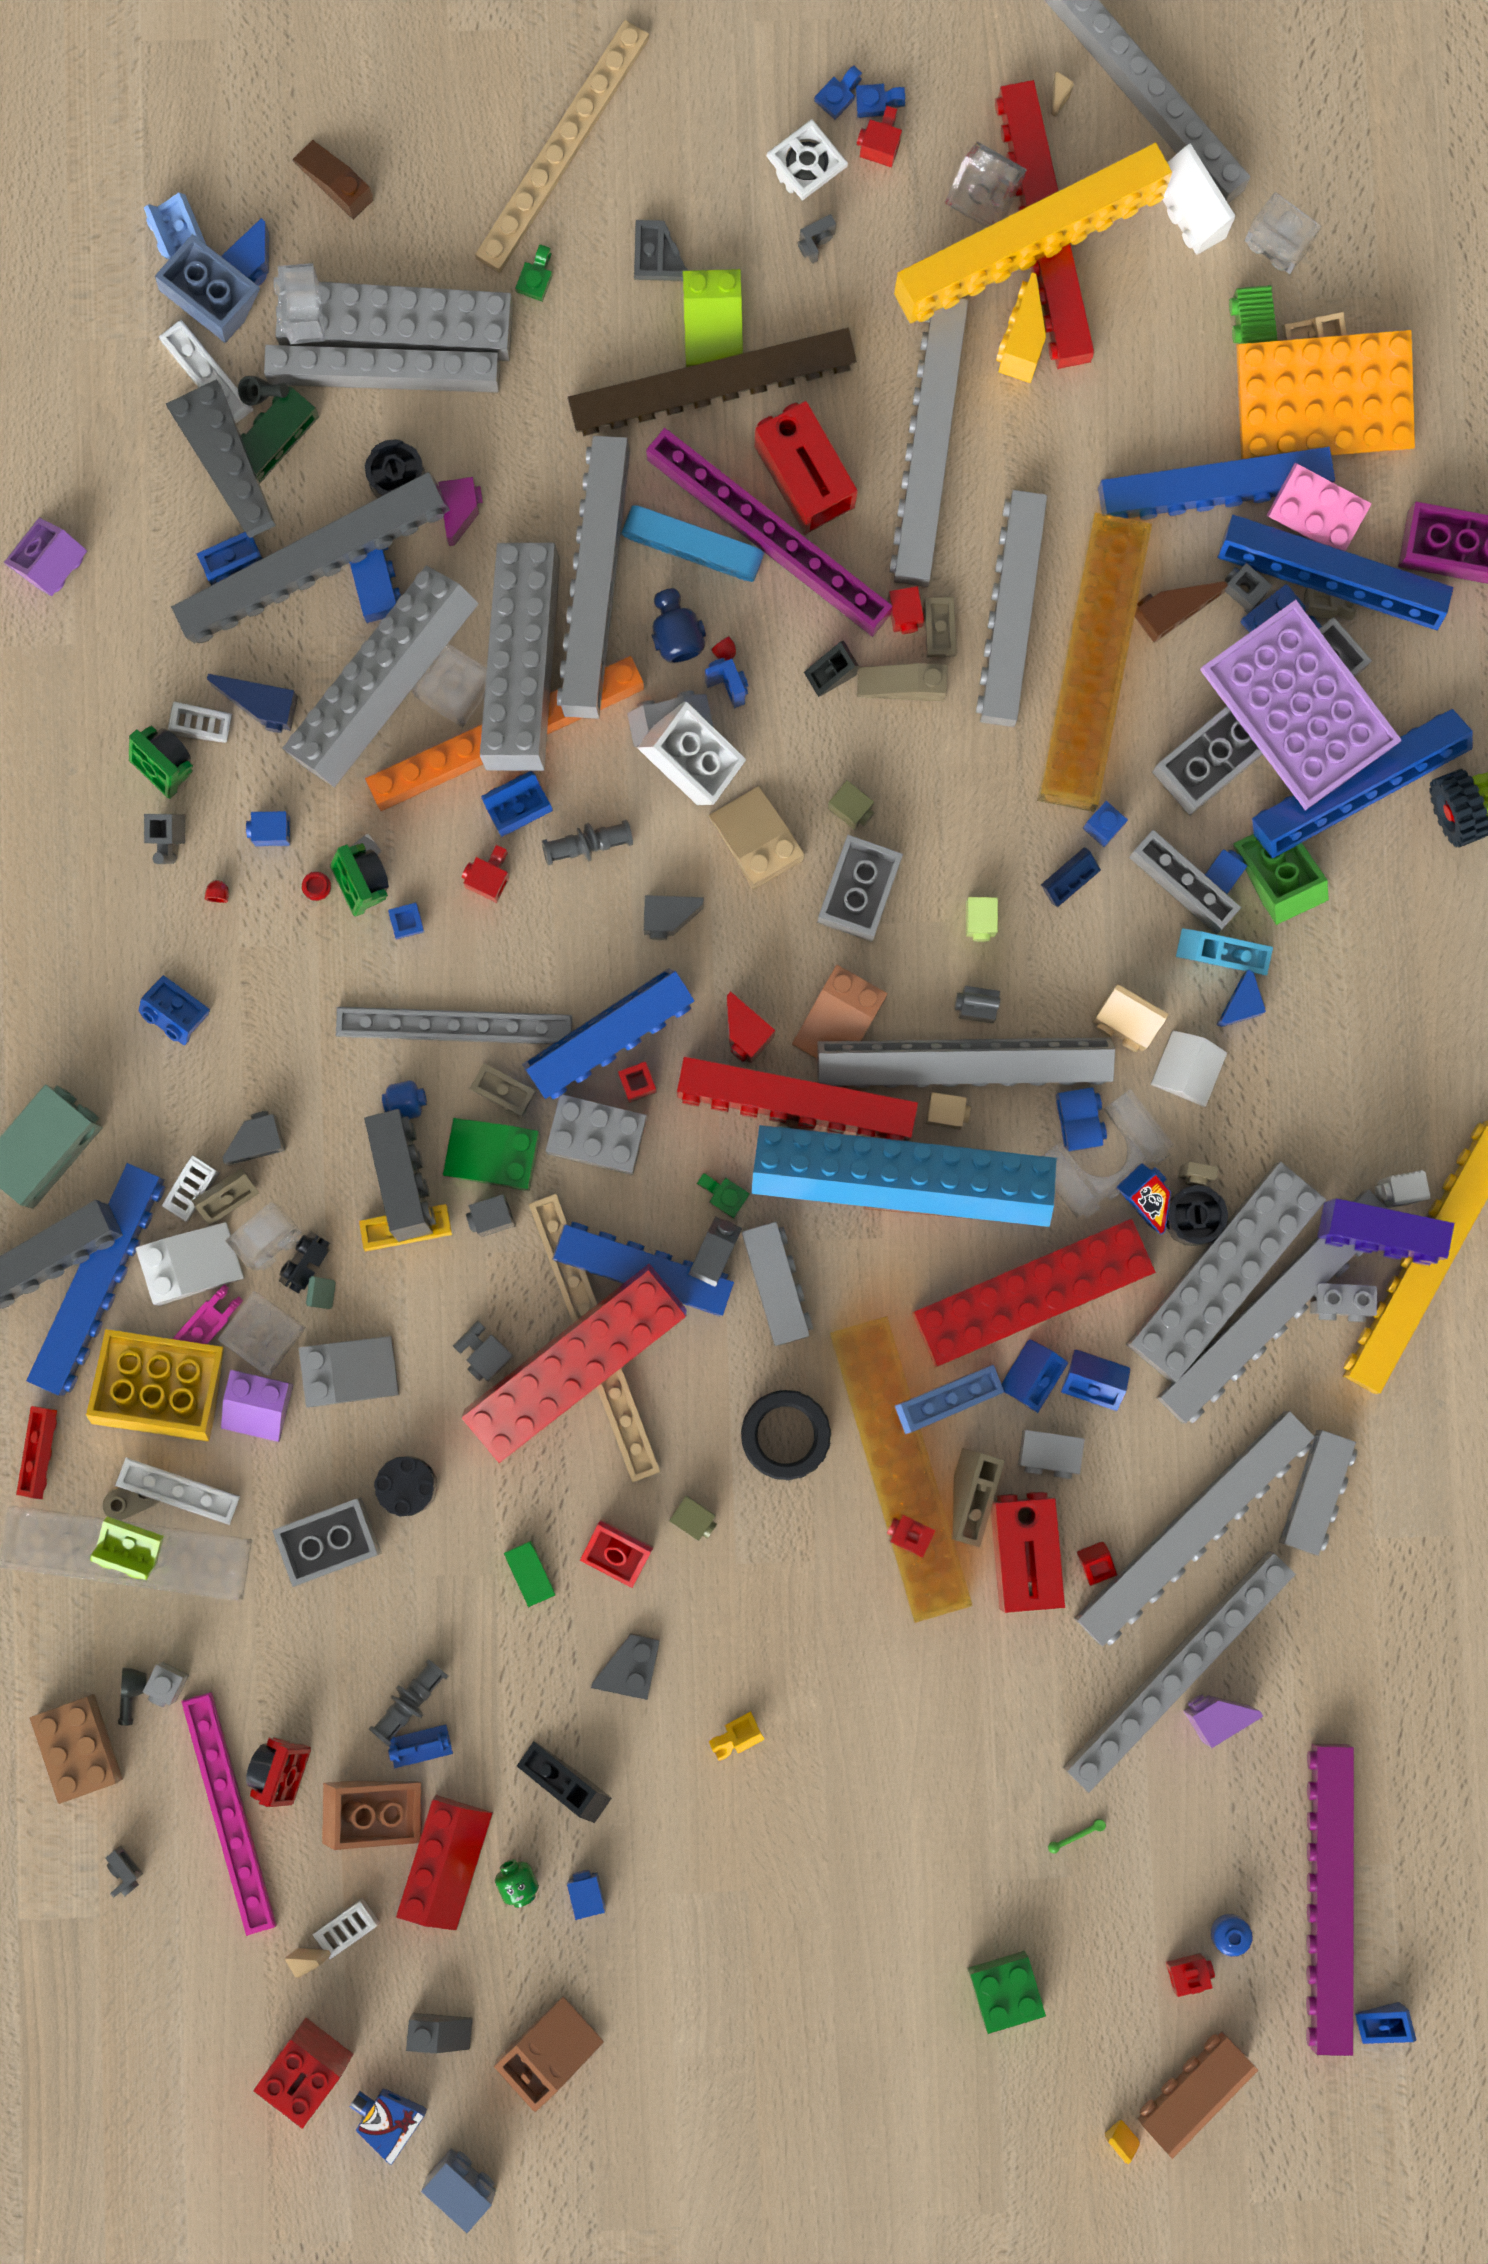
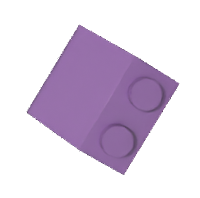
M39 517L4 563L39 590L53 596L55 592H58L64 586L65 579L71 571L80 566L87 550L63 529Z
M230 1370L223 1398L221 1429L280 1442L293 1384Z
M1203 1694L1187 1703L1189 1708L1184 1710L1201 1741L1211 1748L1263 1717L1259 1710L1250 1705L1210 1695L1204 1697Z

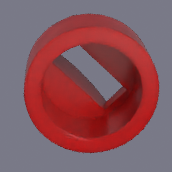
M728 636L717 643L711 651L717 659L724 658L727 661L735 657L736 645Z
M219 880L211 881L205 890V900L215 903L228 902L229 889L227 885Z

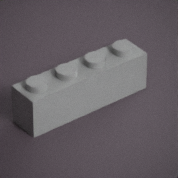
M1154 830L1150 832L1129 857L1216 935L1242 908Z
M777 1222L742 1231L774 1346L809 1337L808 1330H812L813 1326L809 1312L803 1313L800 1302L805 1301L801 1285H795L792 1273L797 1271L792 1255L786 1257L783 1245L788 1244L784 1227L778 1228Z
M1316 1430L1312 1448L1309 1451L1279 1543L1318 1556L1320 1550L1324 1551L1329 1541V1534L1326 1532L1329 1523L1335 1521L1339 1506L1336 1505L1339 1494L1342 1495L1347 1487L1348 1478L1345 1477L1348 1465L1352 1466L1357 1456V1449H1354L1355 1441L1324 1430Z

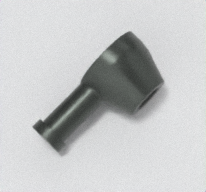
M245 376L238 384L239 398L248 406L258 405L269 396L286 398L289 393L286 383L269 384L267 381L256 376Z
M122 1668L119 1725L128 1726L133 1724V1697L144 1694L143 1690L146 1686L147 1674L133 1668Z

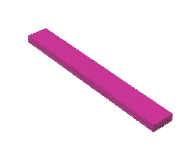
M209 1692L183 1700L181 1703L245 1934L248 1936L274 1928L277 1924L213 1694Z

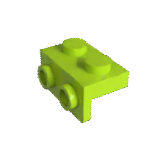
M107 1516L103 1521L97 1547L92 1552L90 1561L99 1564L103 1568L115 1569L126 1573L132 1578L147 1580L156 1567L164 1536Z

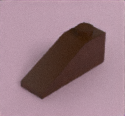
M314 140L292 159L353 220L374 201L370 187L349 166Z
M1223 581L1161 591L1154 597L1148 594L1137 603L1138 608L1134 617L1155 643L1224 594L1228 585Z

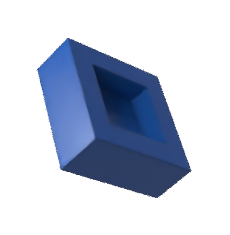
M417 903L388 910L396 940L425 932Z

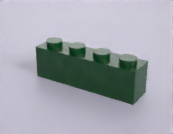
M291 386L288 387L289 393L286 398L275 396L272 400L273 405L266 412H261L255 418L253 427L247 434H241L259 483L266 478L319 418L316 407Z

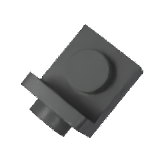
M831 214L800 229V241L797 242L798 247L805 258L809 257L812 264L818 261L819 251L815 244L823 245L829 242L833 235H835L836 222Z
M119 1846L105 1857L109 1862L107 1867L111 1874L117 1879L121 1878L123 1880V1883L110 1893L113 1898L120 1892L124 1897L139 1885L136 1879L143 1874L123 1847Z

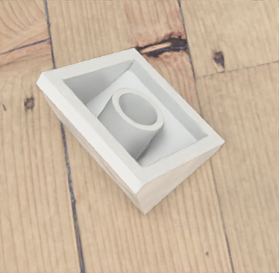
M1173 1030L1151 1085L1206 1107L1227 1052L1206 1038Z

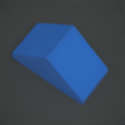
M1247 970L1242 975L1217 1023L1218 1026L1232 1025L1261 1016L1266 1012L1254 972Z
M1400 2002L1360 2011L1355 2014L1363 2044L1405 2043L1417 2040L1410 2012Z

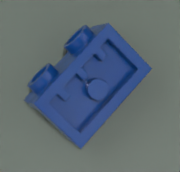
M163 975L143 995L138 1011L145 1021L157 1025L171 1040L186 1045L189 1042L191 1033L209 1015L210 1009Z

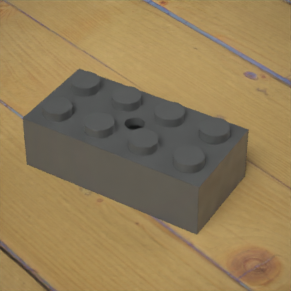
M399 1109L364 1117L389 1231L398 1242L433 1234L432 1225L436 1224V1218L433 1208L429 1206L428 1201L425 1199V1197L430 1196L426 1179H423L422 1173L419 1172V1169L423 1168L420 1151H417L415 1144L412 1142L417 1140L414 1124L410 1123L409 1117H404Z

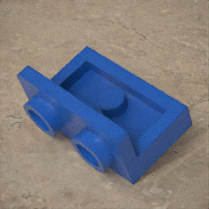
M245 532L196 553L211 586L263 559L254 538H249Z
M724 658L711 662L708 665L709 668L705 669V684L707 688L724 683L734 709L745 705V695L748 694L747 687L749 686L744 672L737 671L733 659L725 661Z
M533 771L519 775L515 779L481 796L501 837L553 811Z

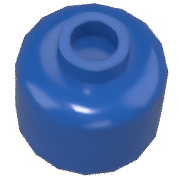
M409 1080L389 1085L386 1093L382 1094V1103L385 1112L399 1109L404 1117L408 1116L409 1119H414L421 1116L422 1106L427 1105V1098L424 1088L418 1089L416 1083Z
M1224 1914L1218 1917L1211 1928L1213 1944L1219 1951L1230 1957L1244 1954L1250 1948L1253 1941L1250 1926L1240 1916L1235 1914Z

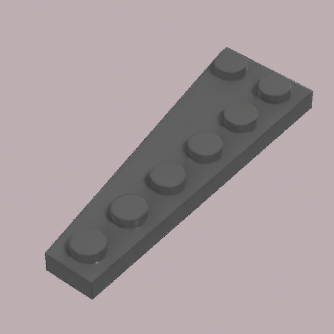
M216 379L166 403L168 410L248 537L251 538L276 526L224 391L218 380Z

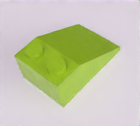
M741 269L683 271L686 367L743 354Z

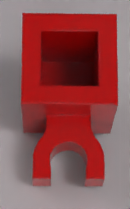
M886 106L881 123L870 119L867 129L861 128L856 144L861 146L860 158L892 168L902 136V129L894 127L898 109Z
M496 845L488 862L478 857L475 858L473 864L469 862L462 874V878L465 879L463 882L465 888L497 903L510 878L508 872L500 869L508 855L507 849Z
M901 1514L899 1519L893 1517L886 1533L891 1535L888 1540L889 1542L923 1558L936 1530Z
M1201 1953L1166 1962L1172 1989L1177 1997L1193 1995L1213 1988L1211 1979L1215 1978L1211 1960L1206 1961Z

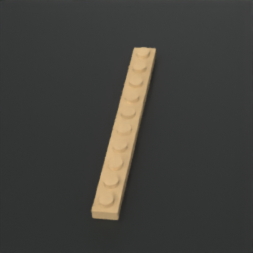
M624 20L477 250L475 258L478 261L501 273L649 40L647 32Z
M557 1194L530 1203L529 1207L571 1320L574 1323L598 1303L586 1271L552 1260L564 1225H568ZM620 1368L597 1386L633 1483L659 1473L660 1469L622 1368Z

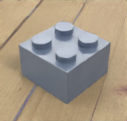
M451 2148L427 2175L421 2192L463 2231L468 2233L492 2206L496 2189L493 2187L495 2183L486 2173L481 2172L479 2174L471 2167V2160L463 2152L458 2151L456 2153Z

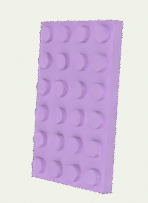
M1297 600L1290 603L1200 669L1305 811L1402 741Z

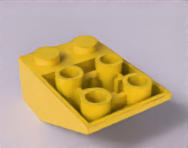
M1031 273L1029 282H1022L1016 305L1012 310L1008 327L996 361L1001 362L999 373L1028 383L1032 381L1046 339L1035 273Z

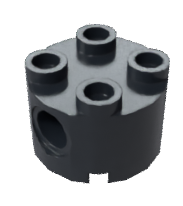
M398 439L385 440L375 445L365 462L366 478L374 496L377 498L425 474L423 462L417 450Z
M1194 1185L1184 1188L1170 1198L1166 1223L1167 1231L1173 1240L1184 1245L1198 1246L1215 1240L1227 1225L1228 1210L1226 1203L1217 1192L1208 1186Z
M413 1456L396 1457L386 1462L379 1470L374 1481L375 1495L380 1505L389 1513L399 1517L416 1515L427 1509L434 1501L437 1491V1477L432 1467L423 1459Z

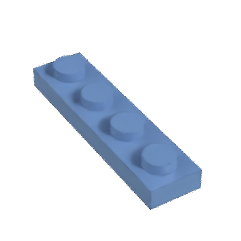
M990 1365L897 1404L895 1408L904 1432L907 1434L1002 1394L1004 1390L995 1366Z

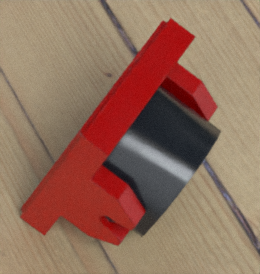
M269 1737L267 1744L260 1745L255 1751L248 1766L246 1782L249 1787L254 1788L251 1790L250 1797L258 1800L259 1804L265 1807L294 1804L311 1747Z

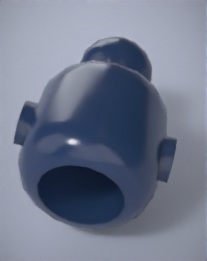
M675 588L665 589L655 594L654 604L660 610L661 615L654 620L652 626L654 634H651L656 651L659 650L662 658L669 663L687 661L701 654L705 647L704 637L706 636L702 620H698L696 614L691 609L681 608V595Z

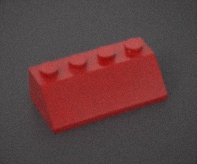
M434 1796L396 1918L424 1927L457 1930L493 1812L442 1796Z

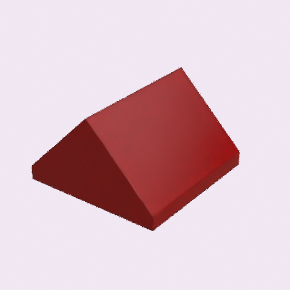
M601 1519L580 1561L633 1588L654 1547Z

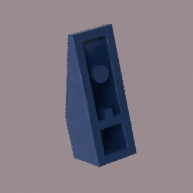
M208 674L207 680L212 687L260 724L264 725L266 730L276 733H282L283 729L291 731L298 700L294 690Z

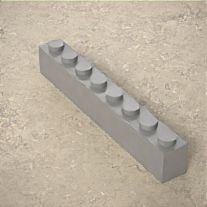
M265 345L264 374L269 384L286 383L289 386L499 393L500 362L498 353Z
M1013 490L1011 498L1005 499L1003 516L1008 517L1007 526L1001 527L999 544L1004 545L1003 555H997L995 572L1000 573L999 583L993 584L991 600L996 601L995 611H990L987 628L992 629L991 639H986L984 656L989 657L987 668L982 667L980 685H985L984 695H978L976 713H981V723L1014 727L1017 722L1047 502L1046 494Z

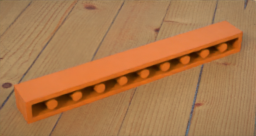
M631 656L605 667L600 710L644 690L643 680ZM558 689L550 693L547 735L582 719L579 717H564L562 707L557 705ZM482 725L365 778L380 811L386 810L483 765L480 757Z

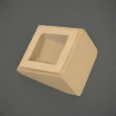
M1055 72L1052 84L1051 115L1054 117L1059 114L1070 98L1074 86L1073 81L1059 72Z
M298 1948L289 1954L285 1961L295 1978H299L320 1966L330 1957L331 1953L329 1950Z

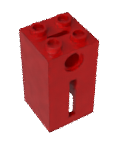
M807 401L798 404V402L792 403L783 410L782 414L775 418L768 416L757 424L754 447L804 535L855 508L858 490Z
M1047 1492L1026 1493L1027 1499H1018V1495L1015 1494L997 1495V1501H993L991 1520L999 1609L1004 1613L1065 1608L1056 1498L1048 1497ZM1027 1507L1030 1517L1026 1522L1020 1523L1018 1512L1021 1508ZM1028 1583L1032 1585V1595H1029Z
M305 2018L269 2066L253 2092L303 2129L341 2078L354 2054L308 2018Z

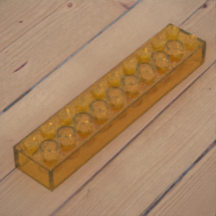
M1096 512L1091 520L1037 801L1094 812L1099 805L1152 523Z
M888 1316L830 1332L829 1337L886 1531L893 1517L899 1519L901 1514L936 1530L923 1558L890 1542L913 1622L917 1623L973 1606L921 1429L905 1434L895 1405L911 1399V1395Z

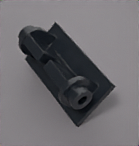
M312 1231L307 1236L303 1235L295 1248L297 1250L291 1261L285 1262L279 1274L281 1276L279 1282L286 1287L291 1282L289 1288L298 1294L302 1289H306L309 1284V1278L315 1274L314 1271L307 1267L309 1262L319 1267L330 1251L328 1247L331 1243L321 1237L316 1242L319 1236Z

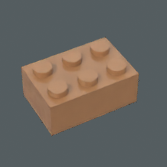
M95 1694L29 1717L58 1804L114 1785L123 1780Z

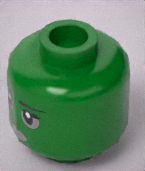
M515 1859L503 1863L500 1866L501 1871L496 1875L494 1881L504 1903L514 1905L516 1908L531 1903L535 1899V1894L539 1888L531 1866L527 1862H517Z

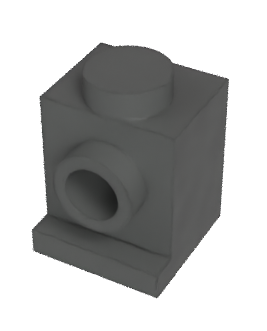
M1247 563L1240 570L1235 567L1224 580L1228 583L1225 592L1238 602L1247 614L1258 605L1272 587L1266 579ZM1245 585L1249 590L1248 593L1242 590L1239 586Z

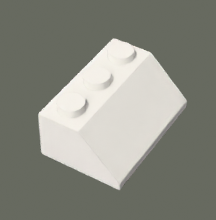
M1190 143L1167 162L1173 173L1162 200L1168 208L1167 213L1170 220L1174 224H1178L1182 230L1185 244L1187 247L1193 248L1196 255L1226 239L1235 219V214Z
M683 702L653 725L637 747L696 805H714L746 761L688 702Z

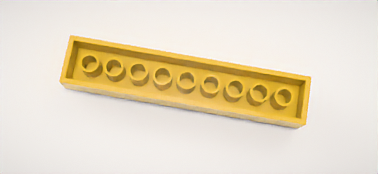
M1155 142L897 272L894 295L910 324L917 320L919 322L926 321L934 315L935 311L943 307L944 309H949L959 303L960 298L968 294L975 296L981 293L986 285L994 281L996 284L1008 279L1012 272L1021 269V271L1027 270L1037 262L1036 260L1044 256L1047 258L1053 257L1062 250V247L1069 243L1076 245L1085 240L1087 234L1095 230L1102 232L1109 228L1113 221L1121 217L1128 219L1135 215L1139 208L1147 204L1149 207L1156 205L1164 198L1173 172Z

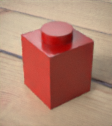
M918 586L889 591L888 603L892 605L891 620L893 631H901V634L917 632L924 622Z
M646 1061L618 1071L629 1103L657 1093Z

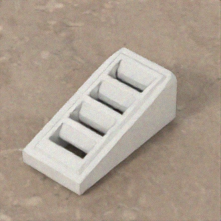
M173 702L168 730L176 736L226 743L232 714ZM180 714H186L184 726L178 725ZM192 715L197 716L195 729L190 728ZM204 717L209 718L207 731L202 730ZM215 719L221 720L219 734L213 733Z
M192 1155L162 1206L188 1222L196 1208L190 1199L179 1193L182 1188L194 1195L193 1199L210 1189L220 1172ZM195 1168L207 1175L204 1180L192 1173ZM188 1178L201 1185L198 1190L186 1183ZM175 1198L188 1205L186 1211L173 1203Z
M361 1898L316 1931L313 1936L323 1950L330 1951L329 1959H332L377 1927L380 1922L365 1900ZM356 1911L366 1924L363 1928L353 1916V1913ZM348 1918L357 1932L352 1934L343 1920ZM338 1925L347 1939L342 1941L333 1927ZM326 1932L330 1933L338 1945L334 1949L323 1935Z

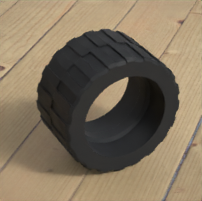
M779 1390L766 1394L750 1407L744 1417L741 1427V1442L748 1460L759 1472L773 1479L787 1481L805 1477L818 1468L820 1463L826 1458L828 1449H830V1437L832 1435L827 1415L819 1403L801 1392ZM779 1407H793L802 1411L809 1418L814 1429V1441L811 1449L802 1459L793 1463L773 1461L764 1454L758 1442L760 1422L767 1413Z

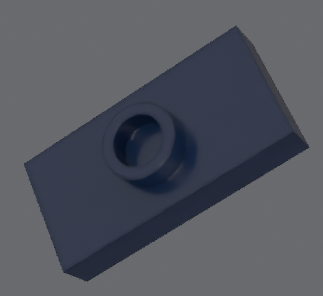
M1084 847L1046 879L1041 886L1051 903L1058 908L1099 873L1101 869L1092 853Z

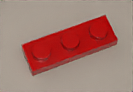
M31 1406L16 1495L43 1499L44 1490L47 1486L48 1464L52 1456L53 1434L57 1426V1410Z

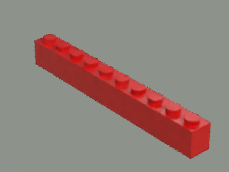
M1034 80L1000 86L998 98H995L997 116L1001 115L1003 125L1000 128L1003 143L1007 142L1009 152L1006 154L1009 170L1013 169L1015 179L1012 180L1013 192L1015 197H1020L1021 206L1018 207V211L1059 191ZM1069 243L1062 247L1058 254L1050 258L1044 256L1036 260L1037 262L1030 267L1031 273H1035L1038 279L1040 302L1045 311V315H1043L1045 333L1049 332L1051 343H1048L1049 356L1051 360L1056 361L1057 369L1091 363L1094 355L1072 249Z

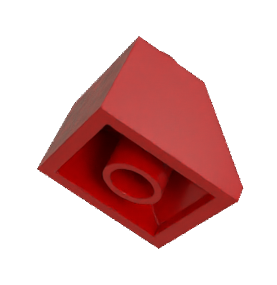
M730 991L726 1001L730 1052L742 1063L747 1060L752 1064L774 1039L775 1029Z

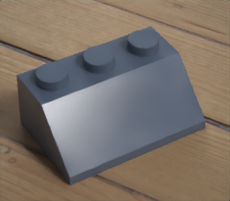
M193 234L155 275L158 289L161 293L225 343L245 322L260 290L258 285Z

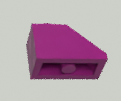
M473 477L438 482L439 488L450 511L444 513L446 537L449 546L456 545L478 516V504L483 503L481 486H475Z

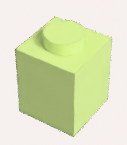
M968 897L966 901V937H973V941L977 942L990 941V937H995L998 933V897Z

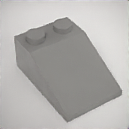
M392 1336L299 1348L306 1407H318L399 1395Z

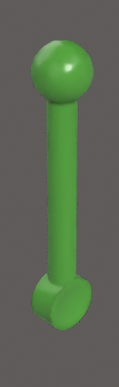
M1096 1819L1092 1826L1059 1842L1049 1843L1048 1850L1050 1853L1055 1854L1061 1847L1095 1830L1103 1831L1106 1828V1824L1102 1819Z

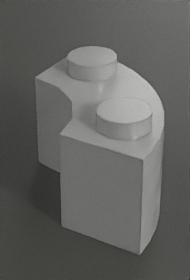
M684 691L678 693L677 698L655 703L653 700L638 703V708L627 713L634 747L639 746L653 725L683 702H688L713 727L707 695H695L694 691Z

